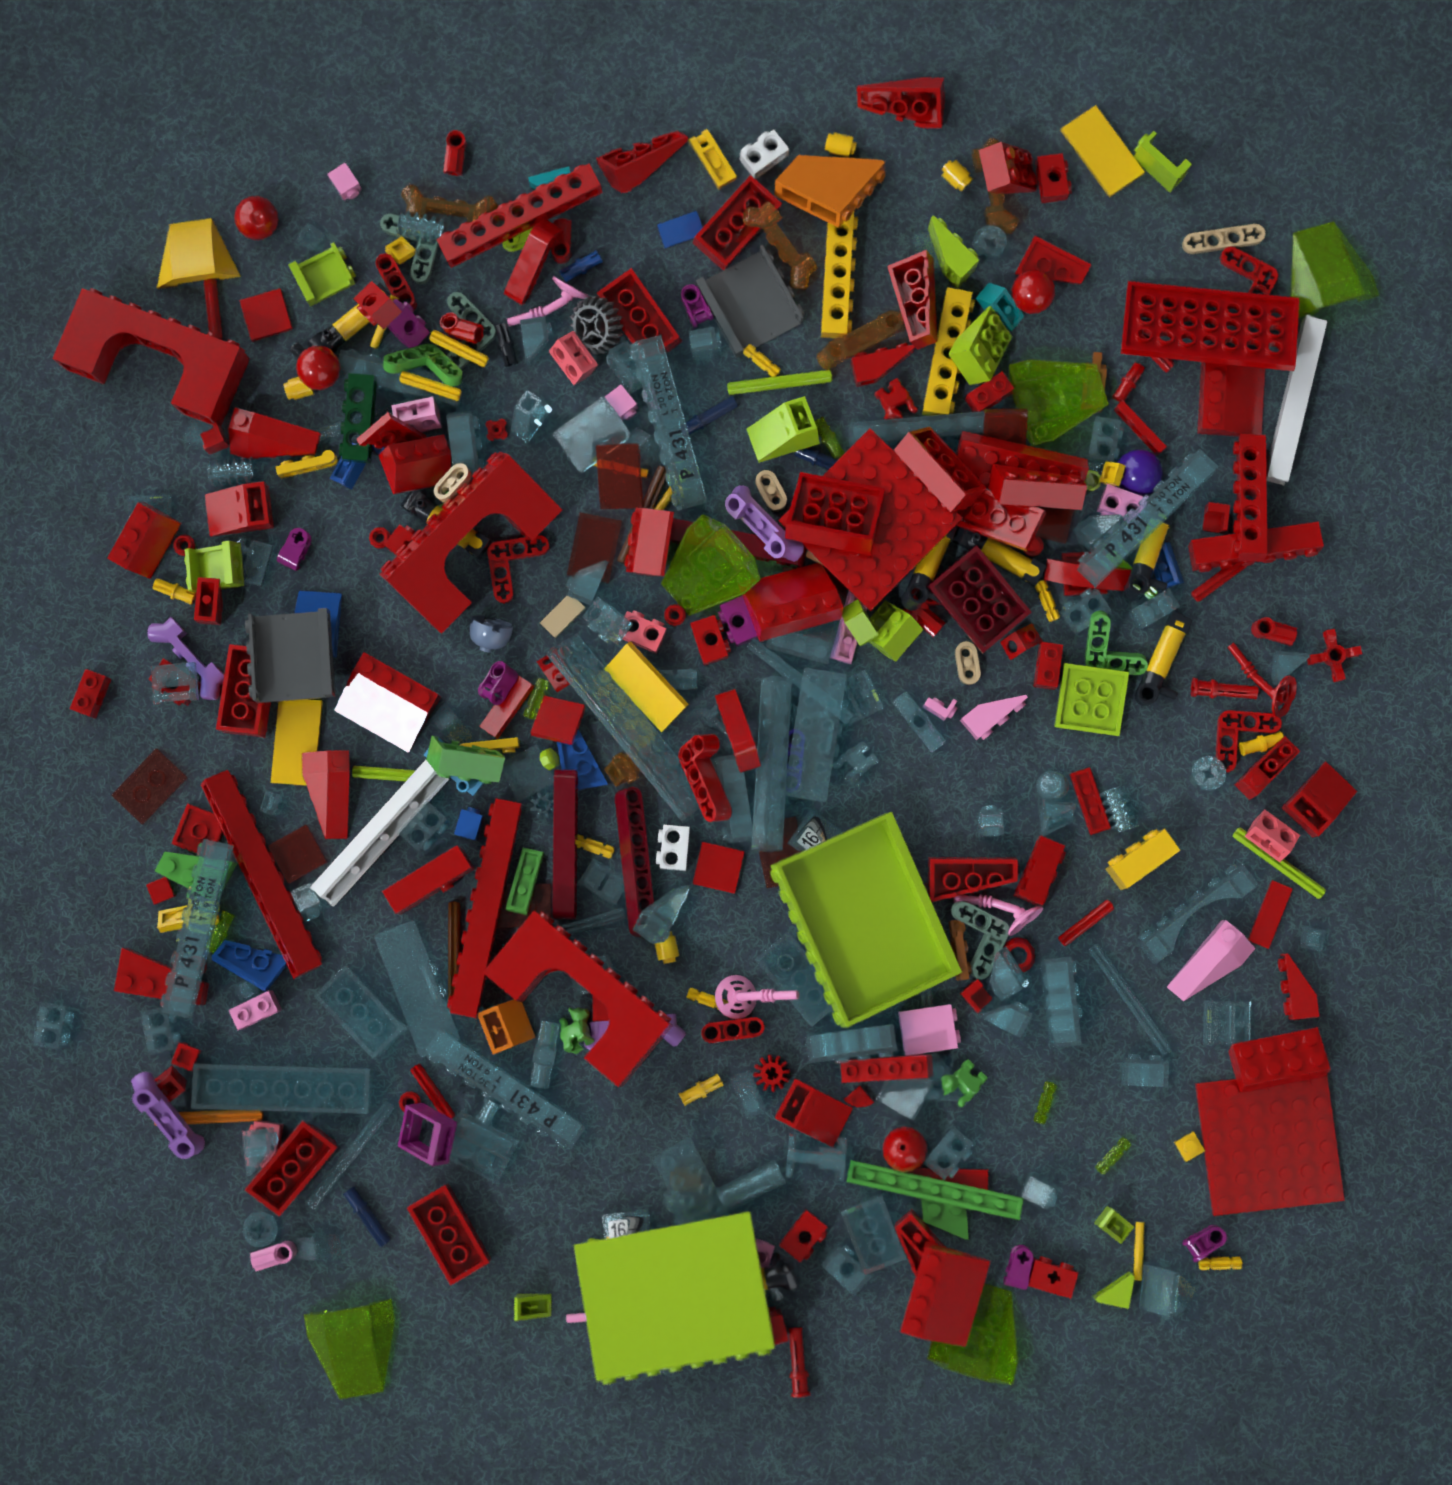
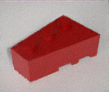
M1042 835L1038 836L1013 896L1035 906L1043 905L1049 895L1050 884H1053L1058 872L1056 869L1058 863L1061 864L1066 855V852L1063 851L1065 845Z

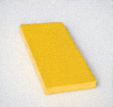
M1096 105L1061 128V132L1109 198L1145 173Z
M631 641L603 669L660 732H663L689 705Z
M304 699L278 702L271 783L307 786L302 776V753L318 751L322 700Z

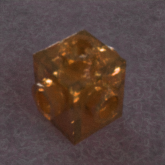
M631 750L625 754L620 752L615 755L604 770L617 787L626 782L631 784L639 778L638 774L644 767Z

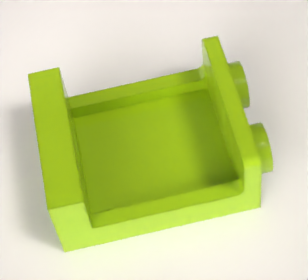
M1155 131L1150 135L1146 133L1139 140V145L1134 150L1136 152L1134 158L1141 167L1165 189L1171 192L1185 178L1192 164L1185 159L1176 167L1152 145L1157 133Z
M334 242L330 244V249L300 264H297L296 261L288 264L310 307L355 285L353 278L356 275L351 265L346 266L344 259L347 257L342 247L337 248Z
M223 541L222 545L185 549L186 584L189 591L197 592L198 577L220 579L221 590L244 586L241 543Z

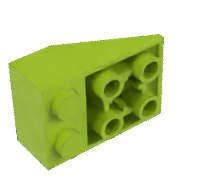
M933 215L928 231L942 274L958 289L975 272L979 262L978 255L972 248H966L962 244L963 240L956 233L952 234L947 229V224L941 218L937 219Z
M989 306L955 340L949 356L969 385L991 381L1012 336L992 306Z
M805 396L784 402L747 428L758 463L820 444L817 426Z

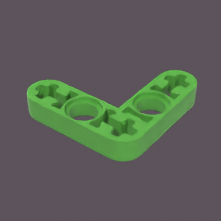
M423 344L384 356L383 369L388 373L396 374L426 365L448 386H458L462 382V370L433 344Z
M1105 611L1094 612L1090 617L1085 665L1129 672V675L1145 673L1148 663L1144 655L1107 651L1111 625L1110 618ZM1099 618H1103L1104 622L1101 623V631L1098 630V625L1096 622L1099 621ZM1095 637H1101L1104 640L1099 646H1094L1091 642ZM1094 652H1097L1098 658L1096 665L1091 663L1094 660ZM1115 658L1122 660V664L1119 667H1112L1110 662ZM1126 659L1129 661L1128 668H1126ZM1137 661H1141L1139 667L1135 668L1134 664H1136Z

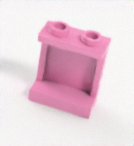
M951 1004L898 1012L905 1056L958 1048L957 1043H961L959 1030H955L954 1021H957L956 1009L952 1008Z

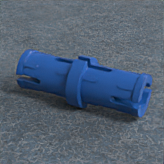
M595 250L582 259L577 258L575 263L559 270L567 283L580 274H586L587 270L602 263V259Z

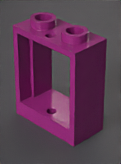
M424 1103L406 1105L398 1147L431 1166L449 1164L457 1121ZM423 1118L435 1124L430 1147L419 1141Z

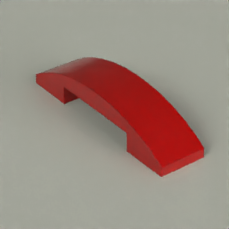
M1047 558L1044 580L1080 587L1124 591V586L1127 583L1131 569L1079 564L1066 560Z

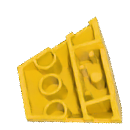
M212 218L170 224L157 289L215 278L222 280L241 277Z

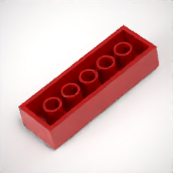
M962 431L956 455L985 487H988L993 463L1067 476L1070 474L1078 475L1084 482L1089 470L1088 459L966 431Z

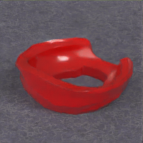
M1020 937L1011 938L1002 949L1003 959L1007 968L1011 971L1024 973L1033 966L1035 949L1026 939ZM1015 947H1021L1027 952V959L1022 964L1010 963L1008 960V953Z

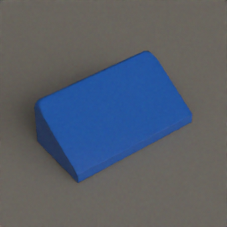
M695 211L658 224L657 227L664 248L693 239L702 229V224L698 212Z
M341 456L330 479L352 490L366 463L345 462Z
M1163 543L1154 568V574L1157 580L1167 583V588L1184 583L1171 544Z

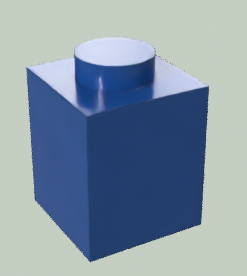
M468 807L467 811L461 809L454 835L477 841L484 816L480 815L481 810Z

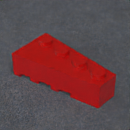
M924 250L887 266L909 340L917 350L937 342L934 258L927 250Z

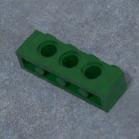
M348 373V379L344 381V391L347 392L346 400H343L342 404L345 422L342 421L341 434L344 436L343 443L339 445V455L342 456V460L345 462L371 464L372 444H367L366 446L352 445L351 439L354 435H362L374 424L378 378L375 375ZM358 392H363L364 399L360 402H355V395ZM361 413L363 416L362 421L355 424L353 422L354 415Z

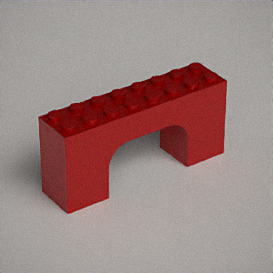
M90 288V291L81 289L52 358L65 370L105 384L116 355L128 345H143L183 360L184 370L171 404L186 416L210 425L217 422L222 427L250 359L246 355L245 350L239 347V343L230 339L227 342L220 340V336L208 332V334L201 333V330L193 325L185 327L180 325V321L171 317L168 320L161 318V314L149 310V312L142 311V308L134 303L126 305L115 296L110 295L109 298L102 296L103 293L96 289Z
M503 452L493 453L487 459L488 464L483 469L481 467L477 469L472 475L473 479L468 484L464 483L459 487L455 498L448 499L441 507L443 510L438 515H432L426 522L428 525L423 530L419 529L411 537L412 541L407 546L403 545L396 552V558L392 562L390 560L381 567L382 572L379 575L441 634L472 603L447 578L444 563L448 553L475 525L489 514L500 513L524 537L533 541L562 511L554 500L509 454Z
M533 911L483 973L512 998L522 1003L547 974L554 971H564L601 1001L609 1014V1024L606 1032L584 1059L616 1086L623 1087L673 1027L670 1023L671 1018L661 1010L655 1011L653 1009L655 1004L648 998L637 996L638 990L628 982L623 984L619 980L621 976L609 967L606 970L602 966L605 962L593 953L588 955L586 953L588 948L576 939L574 941L569 939L571 934L559 925L555 927L553 925L554 920L543 911L540 914Z

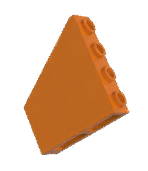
M798 155L775 180L774 196L839 228L844 221L847 222L850 219L852 212L856 208H860L863 200L867 195L870 196L875 186L878 183H882L886 175L884 171L885 161Z

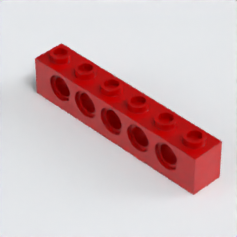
M1240 434L1237 442L1233 443V454L1236 455V461L1233 464V474H1237V481H1234L1233 493L1237 494V500L1234 501L1233 512L1237 513V520L1234 521L1233 527L1234 533H1237V540L1234 541V553H1237V561L1264 562L1267 556L1266 435ZM1245 456H1250L1253 460H1247ZM1245 476H1251L1254 480H1248ZM1245 495L1252 496L1254 500L1247 499ZM1245 515H1251L1254 520L1247 519ZM1245 535L1253 536L1254 540L1246 538Z

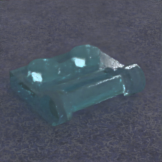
M195 662L151 666L152 699L154 705H161L162 702L199 700ZM190 685L189 691L163 694L161 692V688Z

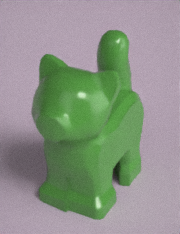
M570 1007L569 1012L574 1022L568 1025V1021L565 1018L559 1020L561 1024L560 1038L564 1043L565 1051L578 1054L584 1050L579 1045V1042L584 1041L587 1046L594 1042V1038L590 1036V1029L587 1024L590 1013L586 1008L578 1007L573 1009Z
M968 1059L962 1063L961 1068L956 1070L953 1075L945 1074L941 1078L944 1090L943 1095L952 1093L957 1087L964 1094L958 1101L959 1107H964L965 1103L977 1094L981 1085L988 1079L982 1072H979L977 1076L972 1075L970 1072L974 1068V1064Z

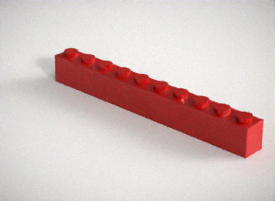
M229 770L223 771L204 779L201 787L293 979L298 978L322 965L321 954L313 947L312 936L308 930H305L302 924L303 917L293 905L294 899L290 891H287L283 884V875L280 871L277 872L274 866L275 859L272 853L268 852L265 847V838L261 832H258L255 826L256 820L254 815L248 812L246 807L247 801L244 795L240 794L237 789L238 783L235 776L231 775Z
M496 798L495 803L490 804L489 816H492L490 825L486 824L484 837H487L486 845L481 847L479 858H482L481 867H477L475 879L478 880L477 887L473 888L471 892L472 910L468 909L466 915V922H469L467 931H463L461 943L464 944L463 953L459 952L456 965H460L458 974H454L452 986L455 987L454 995L449 996L447 1008H450V1013L478 1019L477 1013H479L486 981V975L483 971L488 967L522 811L521 803Z

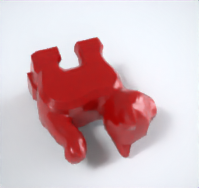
M896 378L887 387L892 392L887 393L881 388L874 395L880 400L885 410L884 421L886 423L901 424L903 417L900 410L897 409L898 407L907 404L909 411L914 414L918 412V408L914 406L909 392Z

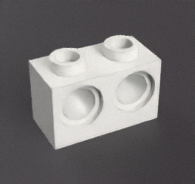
M773 129L769 133L767 131L760 135L758 141L753 145H746L741 150L740 161L752 177L757 179L789 156V148ZM774 144L777 148L775 150H768L766 146ZM752 156L760 158L756 163L751 162L749 159Z
M663 825V830L659 829L658 842L662 843L661 851H657L656 864H660V869L686 871L690 827ZM672 831H676L680 835V839L676 843H671L667 839L668 834ZM669 853H675L678 856V861L673 865L668 864L665 860Z

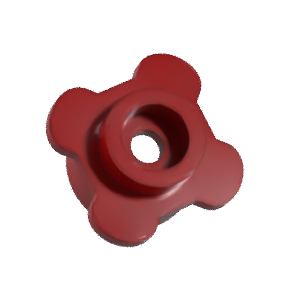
M499 419V421L488 420L485 426L488 428L487 439L489 441H494V439L505 440L508 434L505 430L507 423L504 419Z

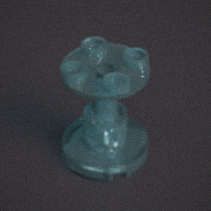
M789 1133L786 1178H793L794 1163L816 1164L817 1169L834 1170V1182H844L847 1138L837 1137L836 1148L819 1147V1151L795 1149L796 1134Z

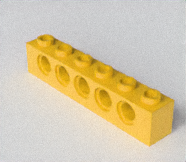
M854 211L847 222L844 221L839 228L827 223L821 337L846 339L847 333H851L852 320H848V312L853 310V299H849V292L854 291V279H851L850 275L851 271H855V258L851 257L852 250H856L857 237H853V230H857L858 217H854ZM843 229L848 234L846 236H839L837 231ZM837 250H843L846 252V255L844 257H839L835 254V252ZM841 270L845 273V276L841 278L836 277L834 272ZM835 291H841L844 294V296L842 298H836L833 296V293ZM838 311L842 313L843 317L835 319L831 314Z
M947 287L922 415L947 420L948 415L953 414L955 402L951 401L952 394H957L959 381H955L956 374L961 372L953 360L945 357L943 352L951 350L955 340L970 326L971 320H967L968 312H973L975 300L971 299L972 292ZM959 310L962 316L954 317L952 311ZM955 330L958 333V337L952 338L947 332ZM941 371H947L950 373L951 377L948 379H944L940 376L939 373ZM943 391L947 397L939 399L935 393Z

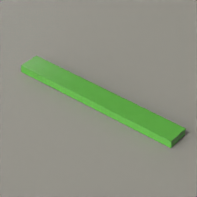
M850 1160L846 1182L1015 1220H1020L1024 1198L908 1172H900Z

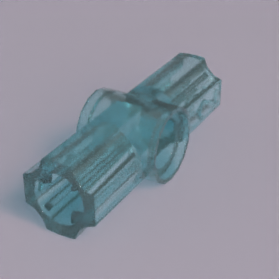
M907 691L892 701V704L909 724L911 730L918 735L931 753L947 742L929 720L928 715L921 710ZM915 717H922L925 724L923 727H916L913 720Z
M541 1020L538 1042L535 1044L532 1062L534 1066L530 1086L549 1089L552 1068L556 1061L555 1055L558 1049L556 1044L560 1023Z

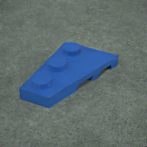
M579 730L573 745L557 742L561 769L578 771V790L608 785Z
M224 940L211 956L214 962L264 992L268 991L287 966L282 955L272 953L270 950L264 949L262 951L251 948L249 945Z

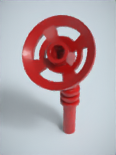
M1233 642L1227 648L1242 666L1241 670H1245L1244 674H1248L1246 677L1251 678L1271 697L1274 716L1279 718L1285 716L1296 696V679L1290 675L1285 676L1277 687L1273 688L1257 673L1258 670L1254 669L1255 666L1251 665L1252 662L1246 659ZM1284 703L1283 707L1278 710V706Z

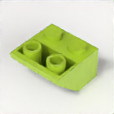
M885 600L870 618L879 636L869 641V643L896 662L923 631V628L910 614Z

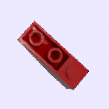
M908 343L897 345L895 349L880 348L872 354L861 352L854 355L855 357L851 359V366L856 387L880 381L914 352L915 347L908 345Z
M1284 736L1234 785L1249 800L1256 797L1293 760L1300 750Z
M1280 954L1283 958L1278 959V968L1280 972L1287 971L1288 980L1281 981V991L1283 994L1290 993V997H1286V1002L1283 1003L1285 1015H1288V1018L1292 1020L1319 1017L1316 993L1290 955Z

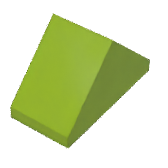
M858 599L844 607L842 614L844 623L860 646L879 636Z
M1106 1206L1094 1222V1224L1120 1244L1124 1242L1134 1228L1132 1224L1108 1206Z
M1127 1272L1094 1294L1093 1298L1098 1303L1129 1309L1134 1284L1133 1274Z
M517 1294L515 1296V1321L551 1316V1294Z

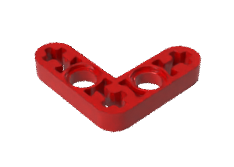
M1232 246L1225 248L1220 254L1222 265L1254 281L1248 293L1260 290L1265 295L1270 294L1278 278V272L1275 268ZM1231 252L1234 259L1229 262L1226 260L1227 256L1225 254L1228 255ZM1240 257H1242L1243 260L1239 263V267L1236 266L1238 262L1236 260H1239ZM1251 262L1254 265V271L1246 272L1243 264ZM1270 272V277L1273 278V280L1269 279L1265 286L1261 285L1265 278L1263 274ZM1251 311L1253 315H1259L1257 311Z
M538 535L533 541L524 537L498 541L489 545L488 559L493 593L499 603L506 604L513 599L514 592L509 561L545 555L550 548L546 537ZM538 540L546 543V546L542 547V551L535 547L531 548L532 553H528L527 541H530V545H536ZM517 543L525 546L524 552L520 555L513 552V547ZM509 544L511 556H507V552L500 553V557L492 554V551H495V547L498 546L500 550H505V545ZM499 567H503L507 571L506 576L502 579H498L495 576V571ZM508 581L509 584H504V587L510 594L506 595V599H502L501 596H498V593L501 592V586H496V582L504 583Z
M1233 710L1221 713L1217 722L1216 768L1222 773H1228L1236 767L1238 731L1275 733L1281 728V719L1272 713ZM1228 714L1231 719H1238V715H1241L1239 720L1240 727H1237L1238 723L1236 722L1230 723L1227 726V723L1223 722V718L1227 717ZM1246 716L1254 718L1255 725L1253 728L1245 726L1244 719ZM1259 716L1262 717L1261 721L1265 722L1273 718V722H1276L1277 725L1270 729L1269 725H1261L1262 729H1259ZM1223 736H1229L1232 739L1231 747L1226 748L1221 744ZM1220 750L1225 752L1232 751V754L1227 755V760L1231 762L1227 769H1224V765L1220 764V761L1225 759V753L1220 754Z

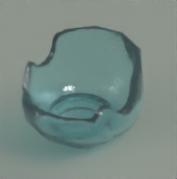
M1047 770L1039 776L1036 782L1038 795L1049 804L1061 803L1066 800L1070 792L1067 777L1058 770Z

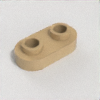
M462 463L452 466L435 485L434 495L442 502H446L450 498L454 499L458 494L457 490L464 483L468 484L471 480V470Z
M769 470L758 473L755 483L766 506L771 511H781L786 506L787 497L776 475ZM764 479L770 480L768 486L762 484ZM777 497L780 499V503L773 504L772 499Z
M962 642L955 649L958 676L962 683L972 685L979 680L981 675L977 649L971 642ZM962 650H968L970 653L969 656L964 657L962 655ZM968 670L972 671L973 677L967 678L965 672Z

